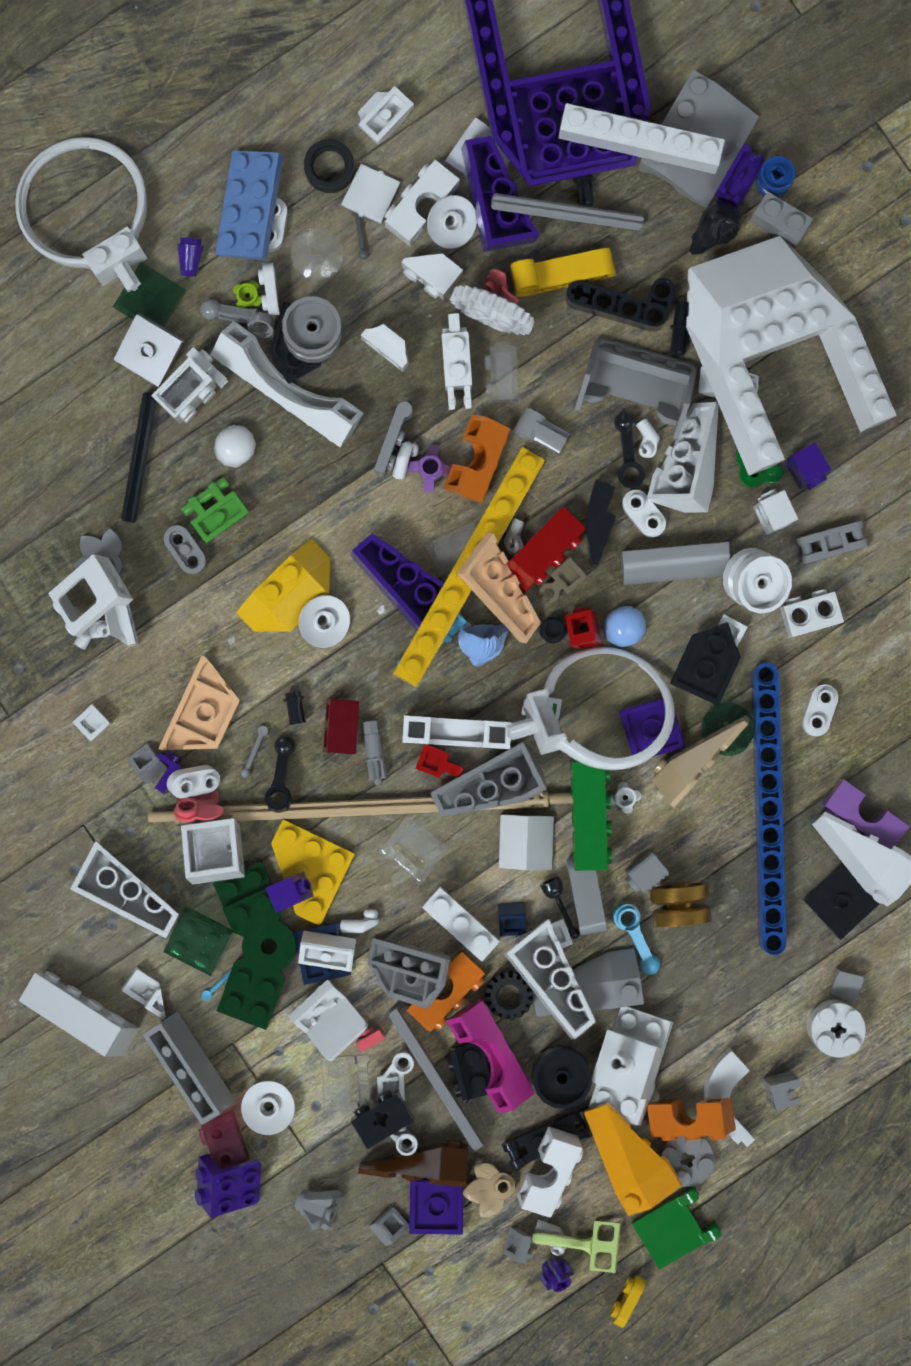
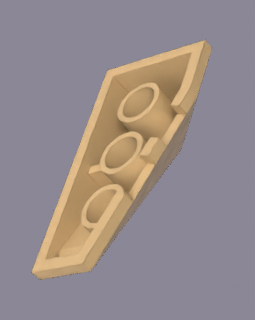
M746 715L672 755L668 761L663 758L653 769L656 774L652 781L671 806L675 808L696 785L697 780L701 776L700 773L703 770L710 769L719 757L718 753L721 750L725 751L748 725L749 717Z

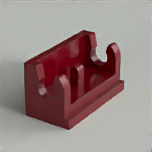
M326 700L323 752L356 754L360 701Z

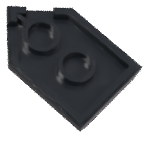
M283 302L270 354L285 380L290 384L319 368L322 361L319 363H307L297 359L289 352L284 341L282 320L286 309L291 303ZM309 328V331L313 332L315 328Z
M728 622L691 636L669 684L719 706L741 658Z

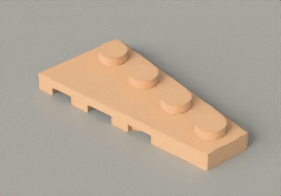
M487 532L457 572V575L519 642L527 643L541 622L528 597L522 594L518 586L520 582L516 575L511 573L504 552H500L496 545L497 539L494 533Z

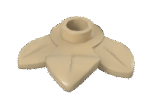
M480 1163L474 1165L477 1179L470 1182L462 1194L468 1200L480 1204L479 1216L486 1218L497 1214L502 1209L504 1200L513 1195L515 1181L508 1173L499 1172L494 1165ZM501 1182L507 1184L504 1191L498 1190V1185Z

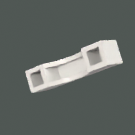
M404 716L402 742L510 749L511 740L507 736L506 725L512 722Z

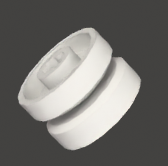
M747 548L734 554L727 562L723 572V586L727 595L736 603L756 613H768L779 608L788 598L792 588V575L788 566L781 559L761 549Z

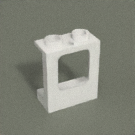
M96 554L90 556L48 593L53 601L54 609L62 616L66 623V630L71 635L82 638L91 637L87 629L116 604L127 606L133 600L109 558ZM85 578L96 596V603L79 617L66 593Z

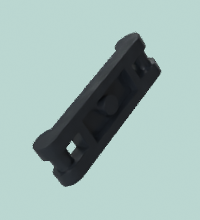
M589 1106L502 1143L504 1152H508L511 1159L509 1164L512 1170L541 1158L538 1148L548 1126L577 1135L579 1140L593 1136L584 1114L585 1110L589 1109ZM581 1120L584 1128L577 1131L574 1122ZM524 1144L527 1153L520 1155L517 1147Z

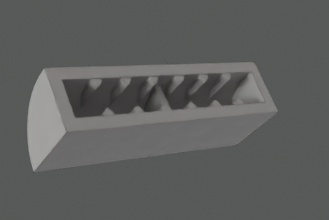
M729 542L622 551L620 556L623 585L721 577L727 562L730 560Z

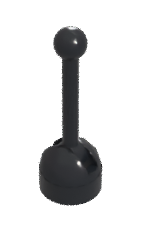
M559 876L553 877L540 884V887L546 897L556 900L570 930V937L577 939L580 935L579 930L574 928L560 898L563 892L562 881Z

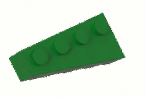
M570 761V770H572L570 786L573 799L571 812L572 826H574V831L572 832L574 870H608V864H612V847H607V837L612 836L611 820H606V810H611V794L606 793L605 783H610V770L590 767L578 761Z

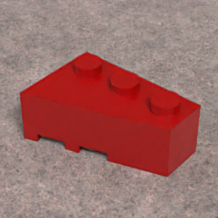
M564 507L507 564L511 573L515 574L520 584L518 586L523 595L535 583L539 586L549 576L546 571L551 566L557 568L566 558L563 553L568 548L573 551L583 541L580 535L586 528Z

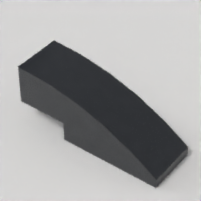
M598 480L594 482L586 515L587 550L591 566L597 568L616 519L615 515L607 513L616 487Z

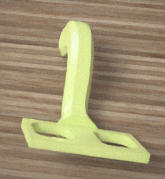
M594 1221L593 1235L587 1239L535 1233L532 1235V1242L540 1245L586 1251L591 1256L589 1270L616 1273L621 1224ZM601 1225H611L614 1227L613 1241L599 1240V1227ZM605 1252L612 1255L610 1269H599L596 1267L597 1253Z

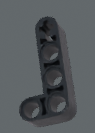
M667 278L656 279L650 288L647 300L587 282L575 281L568 286L565 300L568 306L575 310L655 332L663 327L668 317L675 287L672 281ZM660 286L665 287L669 295L665 298H660L656 295L655 289ZM577 290L582 291L581 296L583 297H580L579 300L574 299V294ZM590 293L594 294L591 305L587 304ZM600 297H606L611 305L608 308H601L597 305L596 300ZM630 304L635 308L636 313L632 316H627L623 313L622 307ZM657 312L661 316V321L659 323H652L649 321L647 314Z

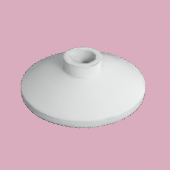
M449 195L438 200L431 208L427 219V229L431 239L437 245L448 249L464 245L474 234L477 225L474 206L470 201L458 195ZM451 216L450 223L446 224L447 217Z
M320 595L312 598L302 608L299 616V630L302 637L309 644L319 648H328L339 643L347 634L350 625V615L346 605L338 598L330 595ZM324 615V622L318 624V618Z
M262 1081L256 1083L248 1089L243 1097L241 1104L242 1117L247 1126L259 1134H277L283 1131L293 1119L295 1113L293 1096L284 1085L278 1082ZM272 1102L274 1109L267 1111L264 1108V1103Z

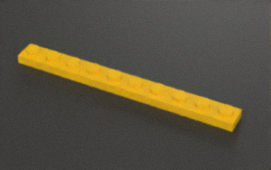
M524 447L521 448L393 675L415 688L418 686L471 592L469 586L457 575V572L487 532L494 533L497 539L496 545L499 543L545 461L543 458Z

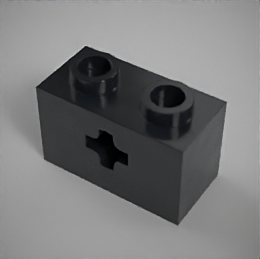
M387 1090L376 1098L378 1102L371 1106H368L366 1103L353 1111L354 1116L350 1122L366 1149L371 1148L414 1122V1116L398 1090L393 1093L391 1090ZM377 1112H380L382 1115L387 1113L386 1122L383 1123L382 1120H375Z

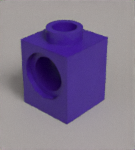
M304 872L266 887L276 913L314 897L312 885Z

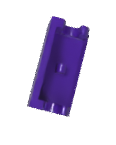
M746 144L741 148L714 196L723 202H730L737 209L764 164L762 162L763 155L758 154L756 156L750 152L751 147Z

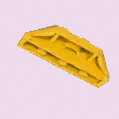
M313 539L309 540L292 553L250 594L237 610V615L254 632H292L299 625V616L305 604L314 597L329 595L331 558Z

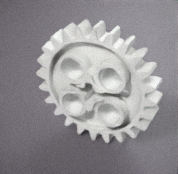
M459 285V287L456 286L450 298L451 304L455 305V308L460 309L462 313L501 332H512L523 336L525 334L529 335L535 323L534 318L530 316L531 314L524 312L523 308L484 289H477L475 287L472 289L468 286L463 287Z

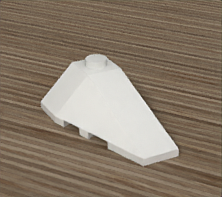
M717 402L692 404L684 420L678 440L675 441L673 447H668L665 452L667 457L661 468H656L652 476L647 496L648 501L684 513L708 512L714 487L719 407Z
M824 812L814 820L812 824L863 889L872 895L875 901L888 907L898 900L910 886L911 856L896 846H893L891 850L879 844V838L874 835L868 837L857 833L855 826L827 812Z

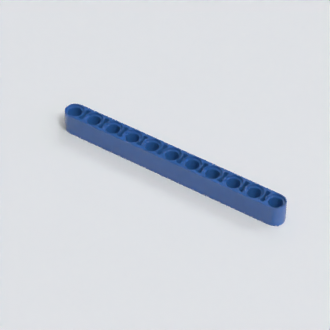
M766 662L755 666L751 674L759 945L762 950L770 955H779L786 948L779 672L775 665ZM763 667L768 668L771 672V679L767 683L761 681L758 675ZM763 694H767L772 698V705L768 709L762 708L759 703L760 697ZM764 721L771 722L773 726V731L768 736L763 735L760 731V725ZM769 747L772 749L774 756L770 762L766 763L761 758V752L764 748ZM766 774H770L774 778V785L770 789H765L762 786V778ZM767 801H772L775 805V811L770 816H766L762 810L763 804ZM771 827L775 830L776 837L772 842L768 843L763 838V832ZM773 854L777 860L776 865L772 869H767L764 866V859L766 856ZM774 881L777 884V892L774 895L768 896L764 890L765 885L768 882ZM771 908H775L778 911V918L774 922H767L765 918L766 912ZM776 935L779 939L778 946L774 949H768L766 940L768 937Z

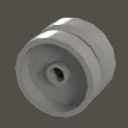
M317 296L303 297L294 301L286 309L282 320L284 341L289 352L297 359L307 363H319L330 358L338 350L342 340L341 318L337 309L328 300ZM314 327L315 331L311 332L309 328Z

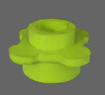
M256 281L234 286L233 292L238 300L236 303L237 307L247 308L253 305L258 307L262 304L261 297L258 294L259 285ZM246 293L250 294L249 298L245 297Z

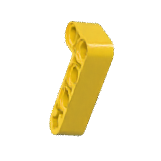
M610 248L587 251L534 263L533 259H524L510 265V275L515 297H525L568 288L575 281L591 283L616 276Z

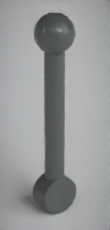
M352 211L356 219L360 245L358 256L360 259L365 260L368 258L369 253L365 249L361 217H359L358 213Z

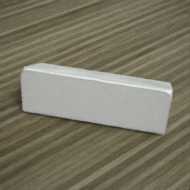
M304 931L301 939L298 964L351 972L356 939Z

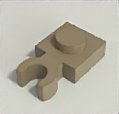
M569 557L550 574L554 582L544 584L539 592L543 593L546 589L553 590L554 596L548 601L552 604L558 599L561 590L568 595L588 576Z

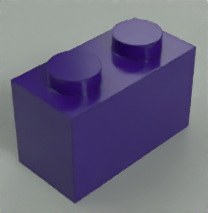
M816 442L795 453L784 462L799 489L807 486L811 490L828 479L826 474L832 470Z

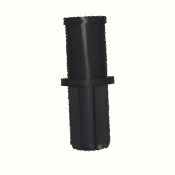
M593 175L573 178V182L576 183L579 206L588 207L594 204Z
M675 302L673 325H670L672 330L670 353L675 356H683L686 353L688 337L686 317L689 315V302Z

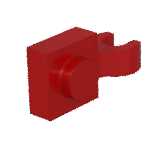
M427 744L424 745L415 768L440 779L443 771L460 777L465 770L464 767L448 762L450 753Z

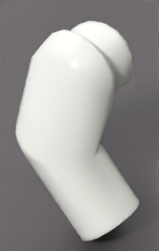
M515 518L512 519L504 538L505 548L513 556L523 548L520 534L525 524Z
M375 909L365 910L363 913L364 919L341 920V932L363 933L377 926L379 923L378 911Z

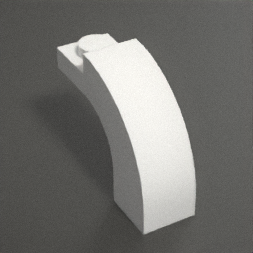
M729 1047L714 1061L708 1071L704 1084V1099L730 1098L733 1087L750 1071ZM734 1117L736 1130L728 1135L737 1144L742 1141L748 1147L755 1139Z

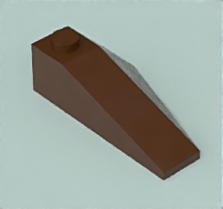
M448 1139L447 1143H438L418 1148L413 1154L408 1156L398 1153L362 1162L359 1164L358 1174L394 1178L396 1174H401V1178L406 1179V1181L415 1182L424 1177L428 1178L430 1184L466 1187L468 1145H464L462 1140Z

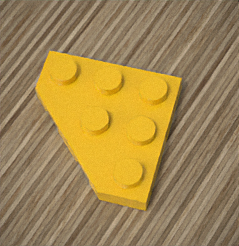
M283 819L271 843L283 879L285 880L304 872L312 885L314 897L293 905L296 915L321 926L355 853Z

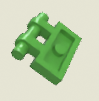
M224 477L215 483L214 481L209 483L207 489L196 497L193 495L188 498L189 502L181 507L186 516L194 510L199 516L192 520L191 524L206 544L249 514V511L234 491L227 496L222 494L221 491L229 486ZM215 496L218 502L205 511L202 505Z

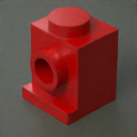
M588 607L574 609L573 614L565 615L571 647L580 650L603 644L596 612L591 609L589 610ZM588 624L589 631L583 632V626Z

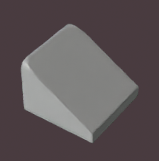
M148 742L127 758L137 775L147 784L167 769L165 763L157 758L158 754Z
M836 969L829 995L856 1002L864 976Z
M392 1205L369 1228L385 1246L393 1244L409 1227V1223Z

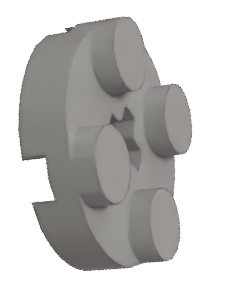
M683 1136L677 1137L678 1139L665 1141L660 1157L664 1155L670 1161L682 1182L681 1187L696 1186L709 1177L714 1169V1154L704 1137L700 1140L687 1141L686 1137ZM684 1152H687L688 1155H694L692 1164L689 1166L686 1163H680Z

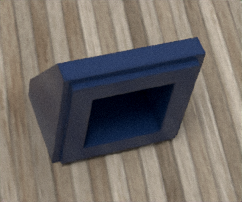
M499 903L500 936H516L526 933L525 903Z

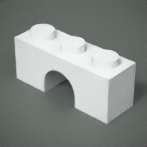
M436 160L431 165L428 163L424 165L418 174L419 180L414 186L409 184L401 195L402 201L397 206L393 204L384 216L386 218L385 227L409 247L427 227L426 220L416 211L418 203L428 198L438 201L443 197L453 195L460 186V179Z
M441 886L422 905L426 912L481 961L500 942V939L475 919Z
M548 1126L538 1151L542 1162L552 1165V1169L544 1175L527 1173L517 1196L521 1209L551 1218L554 1210L558 1209L561 1204L562 1192L565 1186H568L572 1180V1170L575 1164L580 1162L583 1148L577 1135Z

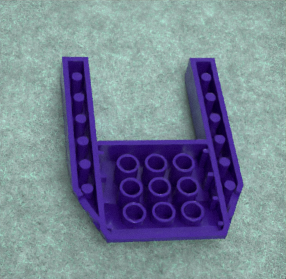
M463 0L493 140L530 187L635 166L637 156L559 139L566 104L647 122L651 105L629 0H598L610 61L509 81L493 0Z

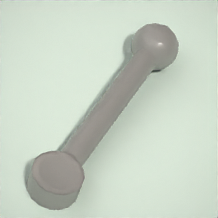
M266 726L258 728L259 735L245 767L240 770V775L243 778L250 776V767L263 737L268 734Z

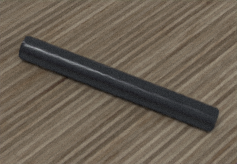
M150 392L142 394L121 515L122 521L135 523L137 519L157 403L151 396L153 393Z

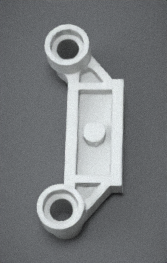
M405 1051L398 1052L385 1073L377 1075L378 1096L387 1090H391L392 1093L398 1090L405 1101L404 1075L409 1073L414 1066V1059L410 1053ZM404 1057L408 1060V1064L401 1065L398 1060ZM379 1112V1120H382L383 1123L386 1122L387 1113L382 1115ZM407 1127L390 1136L396 1142V1148L400 1154L408 1156L416 1151L418 1145L417 1138L414 1134L410 1133ZM407 1138L410 1139L412 1143L410 1145H404L402 1141Z

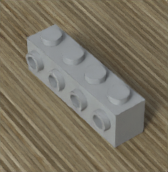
M178 1012L170 1015L143 1034L201 1125L220 1115L236 1101Z

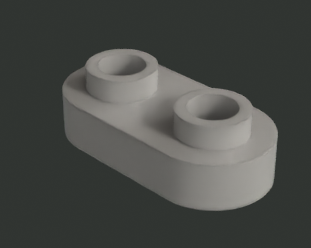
M179 525L167 529L164 534V543L181 569L191 575L201 573L206 567V556L190 532ZM176 535L183 537L181 544L174 543ZM197 557V565L190 566L189 559Z

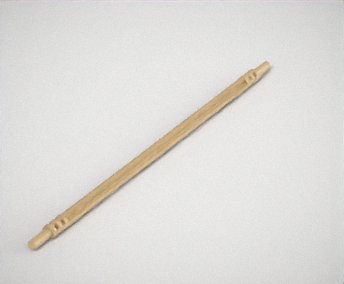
M543 791L525 802L483 810L548 807V804L573 803L571 793L548 794V791ZM433 797L291 803V806L281 813L272 812L266 804L221 806L224 808V813L218 818L207 821L196 819L188 823H204L232 818L236 821L429 813L439 812ZM174 811L148 812L149 823L175 821V824H188L178 821L174 816Z

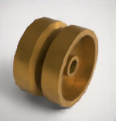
M678 882L652 887V890L649 889L651 903L655 905H668V907L658 908L652 912L654 927L690 926L712 921L710 907L706 905H693L695 902L705 901L709 898L708 883Z

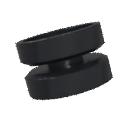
M555 1045L545 1049L538 1055L532 1069V1081L536 1094L545 1104L553 1108L568 1109L575 1107L587 1097L591 1089L592 1075L588 1062L580 1051L571 1046ZM560 1073L566 1074V1080L561 1081L557 1076Z

